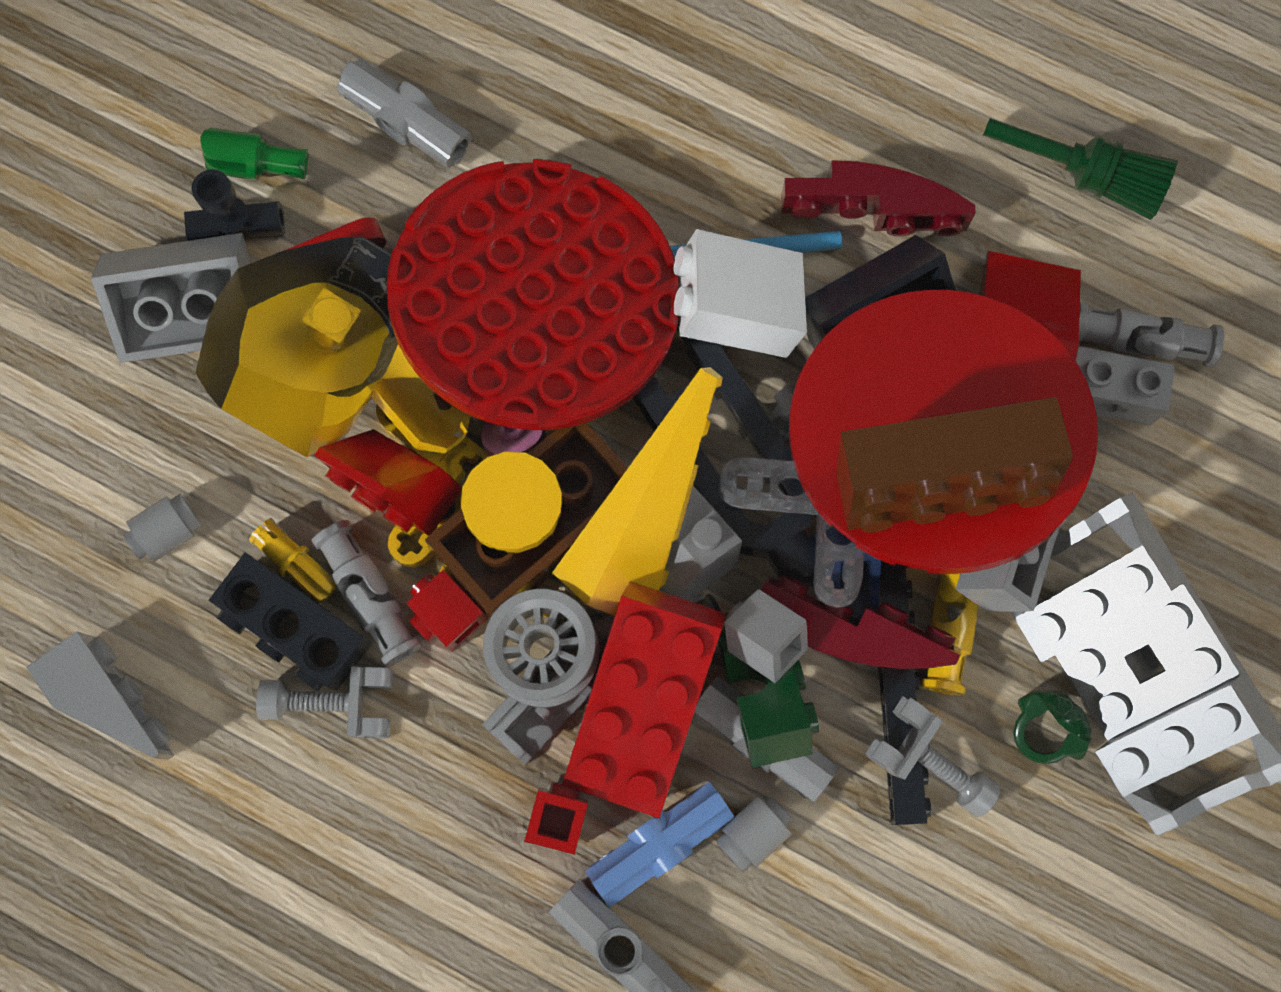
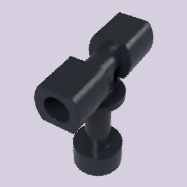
M205 170L195 177L191 187L192 195L202 209L184 212L185 234L188 241L224 236L226 233L231 234L248 231L251 238L285 234L284 211L280 201L245 204L236 197L235 188L229 178L219 170Z

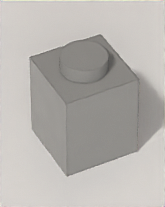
M759 589L745 602L737 603L727 615L725 630L728 651L774 683L808 650L807 621Z

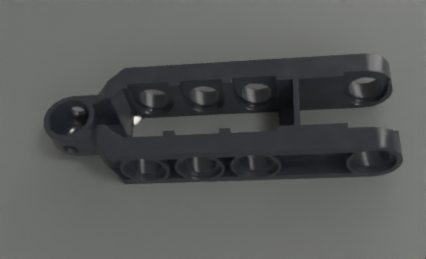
M678 319V325H677L676 330L678 331V333H679V335H680L679 319ZM681 336L688 347L687 355L697 371L700 368L711 367L723 377L721 386L715 389V398L717 401L722 398L739 424L738 433L742 439L746 437L749 439L766 465L764 469L765 474L768 478L774 477L790 501L788 511L764 526L750 523L700 446L695 460V464L699 466L693 486L742 540L740 554L766 558L779 579L783 574L802 582L809 588L813 587L823 576L826 569V557L823 549L809 530L814 506L806 495L797 476L791 451L721 346L717 343ZM653 376L647 385L632 398L654 432L687 386L668 397L655 376Z

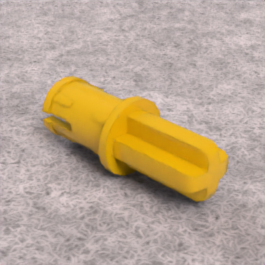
M272 518L263 522L265 529L259 525L250 536L249 541L256 545L279 567L278 574L281 577L288 575L315 602L321 603L328 599L337 586L332 576L308 555L309 548L306 545L300 547L275 524Z

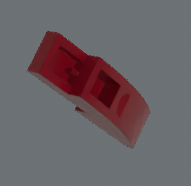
M832 160L827 178H785L781 194V214H793L794 217L801 219L815 218L820 214H839L843 218L857 219L867 214H873L874 231H887V234L891 236H907L915 231H933L937 236H954L962 231H967L976 214L974 203L933 180L885 165L858 161Z
M783 574L779 580L773 577L766 580L761 589L762 592L807 621L808 647L819 652L861 664L899 669L935 668L956 665L961 656V648L953 645L956 637L928 624L924 631L906 622L909 614L889 603L882 601L879 608L869 604L859 621L851 617L854 609L831 597H827L823 603L806 594L809 589L807 585Z

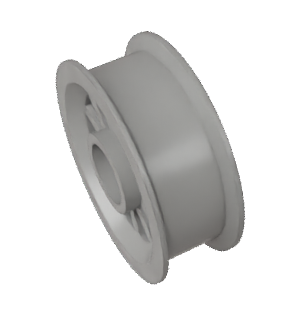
M532 589L512 596L494 612L485 630L483 653L490 674L510 697L529 706L552 707L572 700L588 686L598 667L600 645L589 615L576 600L556 590ZM543 614H550L547 623L544 624ZM534 616L535 624L529 626L525 619ZM561 618L567 621L559 628H557L561 621ZM518 624L524 630L522 634L513 631ZM574 631L577 632L578 637L567 638ZM540 638L553 639L555 645L549 656L543 659L530 657V648L536 640ZM508 640L519 644L507 647ZM578 649L577 656L565 652ZM518 658L508 665L507 659ZM562 662L571 665V668L566 673L560 667ZM526 669L522 679L516 676ZM555 670L560 678L550 682L549 671ZM538 671L540 672V684L533 683Z

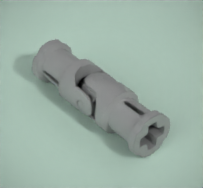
M1080 302L1079 343L1085 341L1108 345L1110 351L1143 356L1156 355L1157 358L1173 361L1176 357L1202 361L1205 367L1216 365L1221 356L1224 341V328L1221 325L1213 324L1209 328L1183 324L1180 318H1158L1151 314L1120 308L1114 313L1088 308L1087 303Z
M342 520L336 522L316 534L312 539V544L316 550L321 549L334 571L332 574L334 583L352 609L354 617L362 630L370 632L383 654L381 660L385 668L390 667L414 654L422 647V643L418 637L413 638L400 616L401 606L395 596L391 594L371 556L363 554L351 534L353 529L350 521Z

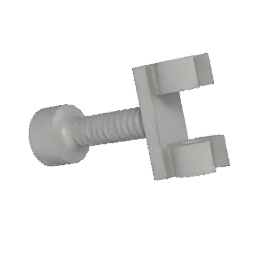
M351 667L350 690L346 694L344 692H341V694L339 692L320 693L319 691L316 693L314 691H311V693L309 691H306V693L305 691L290 692L284 688L282 680H261L256 698L257 717L259 720H281L283 712L289 709L290 711L294 709L295 711L299 709L300 711H304V709L305 711L320 710V712L324 710L325 712L329 710L330 712L334 710L335 712L339 710L344 712L345 710L348 713V737L389 738L390 720L387 718H362L364 688L392 689L393 670L391 668Z
M902 696L892 712L913 728L898 750L882 740L880 742L875 738L865 752V755L891 775L904 780L918 761L959 792L957 803L974 817L985 815L998 800L1000 795L999 784L983 772H977L970 776L931 747L929 742L943 721L914 699L909 698L908 700Z

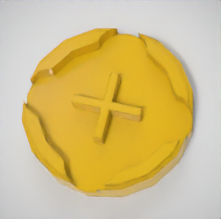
M505 451L485 458L471 470L462 487L461 509L468 529L480 543L497 550L520 553L537 547L553 533L561 515L562 492L556 475L542 460L524 452Z

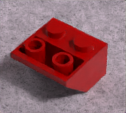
M374 429L319 447L314 454L318 460L329 468L325 474L326 478L348 493L354 488L355 490L350 497L371 512L375 513L378 510L384 513L387 510L383 517L406 533L413 526L430 536L462 491V486L441 467Z

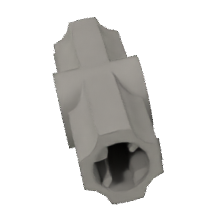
M361 58L354 62L350 61L341 72V78L336 86L339 95L372 116L379 128L393 140L403 145L410 142L448 169L453 165H457L464 157L472 140L470 132L436 110L430 99L418 88L405 81L399 85Z
M717 676L699 699L694 714L732 741V747L750 761L740 726L737 697L745 695ZM813 747L812 755L759 766L760 769L767 773L769 771L773 772L785 781L788 786H791L812 803L824 791L839 767Z
M580 878L549 911L598 960L602 969L613 975L629 992H690L692 990V987L641 939L637 931L628 926ZM618 935L629 938L635 948V954L632 959L623 964L612 962L605 951L607 941Z

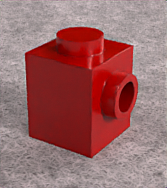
M444 570L436 576L433 573H429L419 580L410 591L413 597L406 603L415 613L409 620L415 629L428 642L436 636L451 652L488 620L481 609Z
M551 781L549 790L539 788L524 842L575 855L588 800L579 798L580 791L563 786L562 783Z

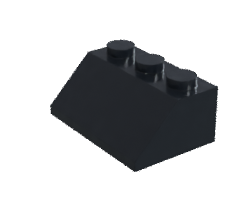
M914 235L805 297L806 334L812 347L815 349L827 333L842 320L879 300L914 291H956L945 253L917 235Z

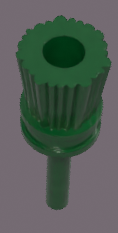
M989 118L983 136L1065 164V171L1071 172L1074 175L1075 190L1090 192L1099 199L1104 196L1149 220L1156 216L1161 207L1178 164V160L1124 149L1123 142L1107 140L1101 134L1095 136L1086 145L1076 142L1074 147L993 118Z

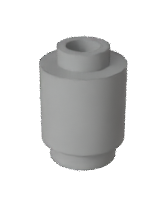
M178 494L172 499H169L167 496L126 521L130 531L123 536L139 559L148 555L155 562L193 538V531L201 527L202 524L183 496Z
M756 797L722 828L724 834L716 843L744 873L751 865L757 868L792 835L786 827L792 819L772 797L765 803L759 797Z

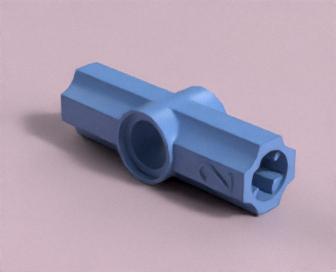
M709 781L669 811L665 812V810H662L660 818L653 817L627 836L629 840L593 863L585 872L600 896L611 908L653 876L657 879L693 853L692 848L728 824L734 818V815Z

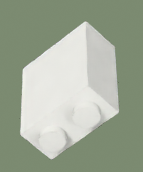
M699 229L695 230L685 247H679L674 263V274L679 276V289L674 301V314L679 316L680 336L787 358L807 333L803 253Z

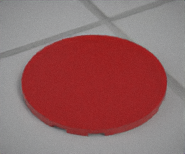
M533 159V162L510 164L498 161L476 167L448 180L429 194L409 216L405 223V228L395 248L392 250L388 266V310L397 343L406 360L424 383L443 400L475 418L495 425L524 430H555L584 424L611 413L632 399L653 378L670 349L678 325L679 316L674 314V301L679 289L678 276L674 274L675 257L661 228L650 213L620 186L603 176L596 178L590 174L572 169V164L543 159Z
M923 290L894 295L874 302L854 312L827 333L805 362L798 377L790 409L789 439L797 476L812 505L830 526H834L841 534L854 542L856 548L894 566L897 563L916 569L927 570V573L961 574L991 569L1014 561L1048 540L1065 522L1069 515L1073 513L1084 494L1093 472L1098 447V421L1090 388L1079 365L1064 345L1039 322L1006 303L986 296L953 290ZM1057 397L1073 458L1055 496L1051 497L1048 502L1028 508L1020 507L1018 503L998 506L995 511L980 516L967 515L966 511L946 514L942 520L930 524H916L914 520L896 522L886 530L873 533L863 532L862 528L848 530L836 476L841 432Z

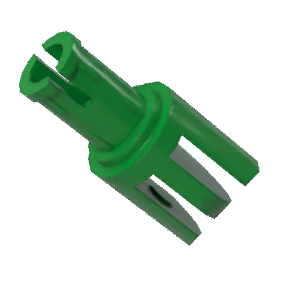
M219 128L206 129L200 136L201 149L207 170H219L226 176L255 181L263 177L264 173L286 175L300 179L306 178L309 160L308 149L269 145L267 140L263 139L262 134Z

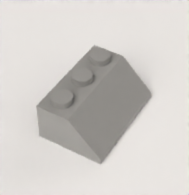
M243 233L101 254L91 280L119 363L201 351L206 325L216 299L235 271L251 263Z

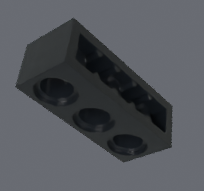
M246 552L208 600L221 609L216 616L218 620L238 634H241L247 628L257 635L260 639L255 646L278 663H280L284 656L299 666L294 675L317 691L323 685L337 691L351 673V667L357 665L372 644L364 636ZM257 586L259 589L258 602L252 608L242 610L240 606L241 594L247 588ZM289 614H296L299 620L297 631L291 637L281 638L278 632L280 621ZM327 642H335L339 650L336 661L328 667H320L317 661L319 648Z

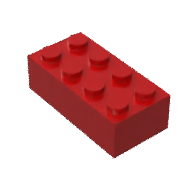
M631 581L629 582L620 598L563 779V786L660 818L727 613Z

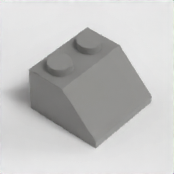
M694 486L692 487L679 537L673 541L665 568V570L669 571L666 584L659 589L661 592L688 601L738 565L742 540Z

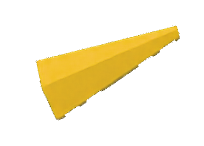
M711 367L700 368L552 572L586 605L615 616L621 595L630 581L658 591L660 587L666 584L669 571L665 570L672 543L679 537L699 465L695 464L700 442L702 437L708 434L711 421L707 417L715 389L721 386L723 377Z

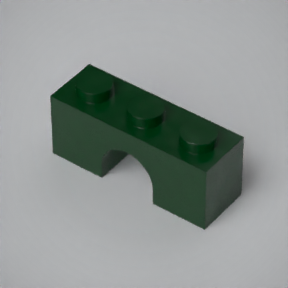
M724 621L718 640V647L728 683L753 679L767 685L757 693L737 697L740 726L752 768L812 755V734L819 732V723L813 702L804 703L800 693L801 690L806 689L800 661L797 660L776 683L772 682L728 651Z

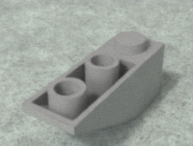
M76 631L26 667L54 709L152 758L169 760L174 756L166 744L171 740L167 729L155 716L150 718L147 716L139 704L144 700L141 691L128 676L123 678L120 676L112 664L117 660V657L102 637L98 636L95 638Z

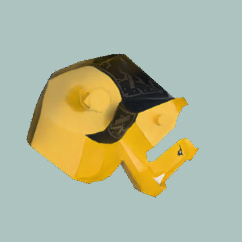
M364 237L336 238L289 249L240 267L235 271L215 301L206 325L196 368V374L202 386L221 410L307 458L315 453L319 447L334 443L348 434L371 398L411 445L419 451L447 453L464 440L471 415L454 406L449 410H439L433 396L434 391L424 383L406 360L397 343L388 310L387 276L391 253Z

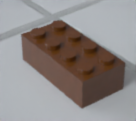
M1053 397L843 431L840 436L836 476L848 530L862 528L863 532L873 533L886 530L893 523L914 520L916 524H930L942 520L946 514L966 511L967 515L980 516L991 513L998 506L1018 503L1020 507L1024 508L1042 505L1055 496L1073 458L1058 399Z
M588 423L556 429L527 453L542 460L556 475L562 492V508L558 523L553 533L540 545L520 553L492 549L480 543L467 527L462 509L425 539L430 552L489 619L506 600L518 593L536 589L553 574L554 569L628 469Z

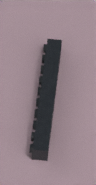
M881 560L878 608L882 601L889 603L908 613L909 617L906 622L915 626L914 611H909L908 598H912L913 594L912 582L906 579V568L909 567L897 563L894 566ZM878 667L884 741L898 750L913 727L898 718L892 711L902 696L908 700L912 698L917 701L916 691L920 690L919 672H914V669ZM917 761L905 780L895 777L886 771L891 825L927 824V817H931L930 798H925L924 785H928L929 782L928 769Z

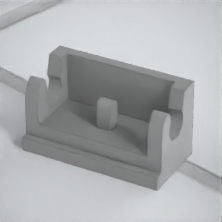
M562 662L560 664L565 673L570 669L566 663ZM555 670L549 671L550 682L560 678ZM539 671L533 683H541ZM587 686L572 700L552 707L529 706L508 696L482 725L512 754L527 765L587 700L592 689Z

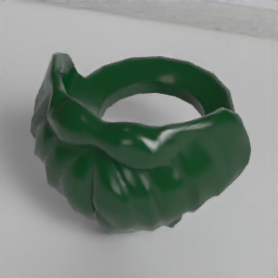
M1039 689L1035 692H1029L1018 699L1021 713L1015 722L1013 735L1016 746L1024 756L1033 762L1042 764L1057 763L1067 756L1075 760H1081L1085 756L1092 740L1090 736L1091 727L1085 712L1068 695L1060 691H1043ZM1049 710L1056 721L1069 733L1059 749L1052 753H1041L1028 745L1024 731L1030 720Z

